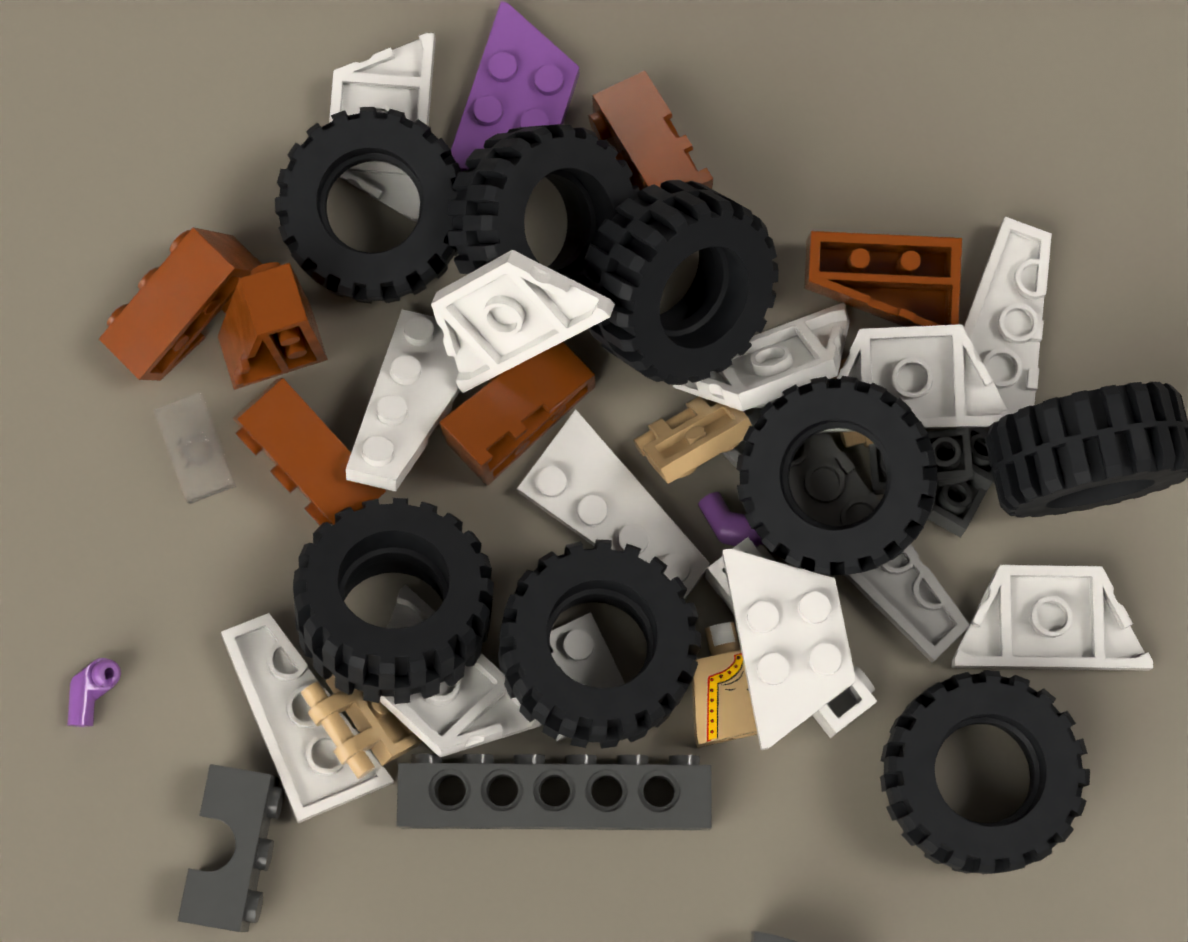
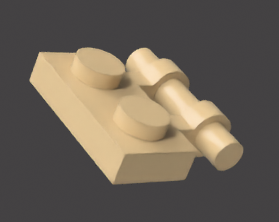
M698 396L686 403L687 409L667 421L660 418L648 425L649 431L633 441L643 457L646 455L649 463L669 484L678 478L690 475L698 466L720 453L736 448L743 441L749 426H752L748 416L743 411Z
M334 675L326 680L334 695L328 697L318 681L312 683L301 692L311 708L308 711L309 716L316 726L322 725L337 747L334 750V754L342 765H349L357 779L366 776L375 769V766L365 753L367 750L371 749L383 766L413 750L423 742L381 702L375 703L363 700V691L354 689L353 693L348 695L335 688ZM346 711L360 733L354 736L339 713Z

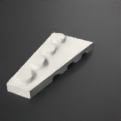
M1005 217L1001 223L963 326L974 344L980 359L994 380V384L1011 413L1014 414L1019 409L1034 406L1035 393L1038 389L1039 349L1044 320H1042L1043 306L1047 291L1052 233Z
M401 310L346 467V480L396 492L428 445V438L438 423L451 411L452 403L461 391L456 383L459 371L454 356L447 355L443 343L444 332L437 324L435 317Z
M576 409L517 488L518 493L593 546L596 539L612 540V550L624 552L628 543L641 548L638 557L648 563L656 556L667 565L664 574L671 581L673 578L679 577L687 588L684 595L685 600L702 578L707 567L710 566L708 560Z
M270 613L221 632L297 823H301L394 783L393 778L384 766H381L370 750H367L365 753L375 766V769L360 779H357L348 764L342 765L334 754V750L337 747L322 725H315L308 714L311 708L301 694L306 687L318 680ZM323 688L327 696H331L326 688ZM339 713L345 721V723L347 724V726L349 727V729L351 730V732L353 733V735L355 736L359 734L358 731L352 727V725L349 723V721L346 719L343 713Z

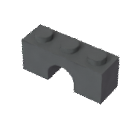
M210 764L199 816L221 820L231 828L235 837V851L230 861L218 870L204 871L188 868L178 916L179 922L235 932H248L250 922H258L263 905V892L257 891L260 871H268L274 849V840L267 839L271 818H279L284 799V788L277 787L278 777L266 773Z

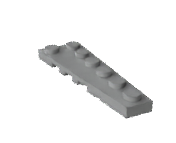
M756 408L748 416L752 427L760 418L761 414L759 412L763 408ZM828 433L814 434L795 453L789 471L790 489L797 505L813 520L832 526L849 525L868 516L880 503L874 492H870L854 470L855 466L847 455L840 451ZM745 440L741 441L733 450L722 453L736 468L738 454L742 455L746 443ZM912 544L898 557L879 566V568L867 572L844 575L931 663L970 626L931 570L921 562Z

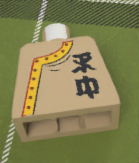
M734 622L721 623L705 628L711 656L696 659L698 666L692 679L694 731L697 748L758 735Z

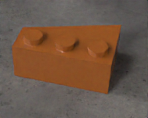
M645 70L592 95L593 113L588 115L590 125L598 140L607 139L616 148L618 154L615 159L627 162L633 173V176L629 178L632 185H638L639 190H642L653 184L660 187L661 183L668 180H681L685 183L689 181L701 183L712 189L714 178L707 167L700 171L697 170L688 153L693 150L691 142L686 134L681 137L678 135L670 120L673 118L672 112Z
M194 227L181 233L172 242L169 248L171 254L161 266L150 270L140 280L138 284L139 292L128 304L120 306L109 317L107 321L109 327L100 336L99 340L139 380L161 381L205 339L201 331L221 310L226 314L239 278L251 275L252 269L262 265L233 235Z
M811 231L806 240L804 289L841 303L844 302L846 305L903 327L959 325L962 238Z
M278 262L265 263L252 269L251 275L239 278L218 333L219 343L234 390L328 360L311 305L290 263L283 265Z
M561 342L493 377L481 390L443 418L439 423L446 443L488 486L595 388V374L564 342Z
M284 378L276 379L232 418L241 427L235 434L255 456L263 451L274 462L276 466L270 472L289 493L298 488L310 501L304 509L319 526L325 522L334 525L336 513L347 507H351L354 512L362 509V502L379 499L386 492L382 488L346 480V467L351 452Z

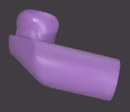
M719 492L710 493L699 501V508L720 542L736 546L749 537L756 547L764 545L757 532L751 529L744 516L745 514L731 512Z
M98 658L71 679L67 726L93 727L95 701L112 689L120 680L121 669L115 661L107 658Z

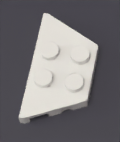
M422 34L418 40L392 50L390 47L373 54L369 60L361 63L353 62L334 70L329 123L333 121L331 115L345 110L347 115L360 113V107H375L376 111L380 113H388L389 109L404 112L407 119L413 122L419 119L429 126L436 42L435 34ZM370 161L353 166L340 176L343 180L415 222L418 221L420 199L417 188L410 177L400 168L382 161Z
M514 250L503 254L437 291L431 303L436 322L444 332L443 343L447 355L454 356L459 371L456 383L462 393L610 318L615 305L611 299Z
M842 302L764 331L761 334H756L749 341L752 346L747 352L741 356L737 354L732 358L733 365L719 373L711 371L710 378L695 383L688 380L686 384L672 386L722 405L745 411L751 408H763L769 401L773 403L775 399L784 395L782 393L784 390L794 385L800 387L811 383V379L826 376L828 379L838 376L850 323L846 305Z
M962 324L859 329L847 360L837 379H841L842 376L855 377L859 381L869 384L873 382L886 388L889 393L898 399L901 398L911 408L925 429L990 427L994 422H998L1001 417L1012 414ZM835 428L824 430L819 433L855 431L849 429Z
M725 549L722 551V557L760 749L765 750L772 747L789 732L819 711V709L856 682L835 578L734 549Z
M999 565L976 609L970 626L967 628L952 659V668L1149 671L1153 669V660L1149 652L1145 653L1131 628L1133 623L1124 606L1117 602L1113 594L1114 587L1102 566Z
M405 584L399 591L396 606L386 628L413 626L429 618L435 611ZM483 654L480 655L474 666L467 667L465 665L464 677L456 684L448 686L445 681L440 683V693L424 699L420 692L410 695V703L394 704V697L392 696L380 697V702L440 758L542 725L536 719L529 722L519 712L521 704L517 698H510L504 686L505 674Z

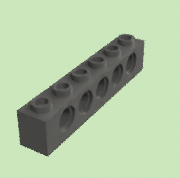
M419 753L411 754V763H398L397 827L401 829L706 831L712 829L711 765H700V756L671 755L669 756V765L648 764L647 755H618L617 764H597V755L572 754L566 755V764H545V755L516 754L514 755V764H493L494 755L463 754V763H442V757L440 758L437 754ZM449 777H458L463 780L466 787L464 798L453 806L442 804L438 797L440 784ZM502 777L513 779L518 786L516 799L506 806L495 805L489 797L491 784ZM550 778H561L570 786L569 798L560 806H549L541 799V787ZM602 778L614 779L621 786L622 796L613 806H601L592 797L594 784ZM655 778L668 781L674 792L672 801L663 807H655L649 804L643 793L647 782Z

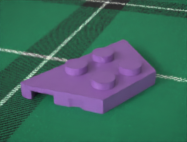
M503 1L500 2L451 148L452 156L456 163L459 164L461 171L469 170L465 165L466 159L475 149H485L483 147L485 141L495 134L507 133L509 129L519 127L563 124L580 74L579 66L510 4Z

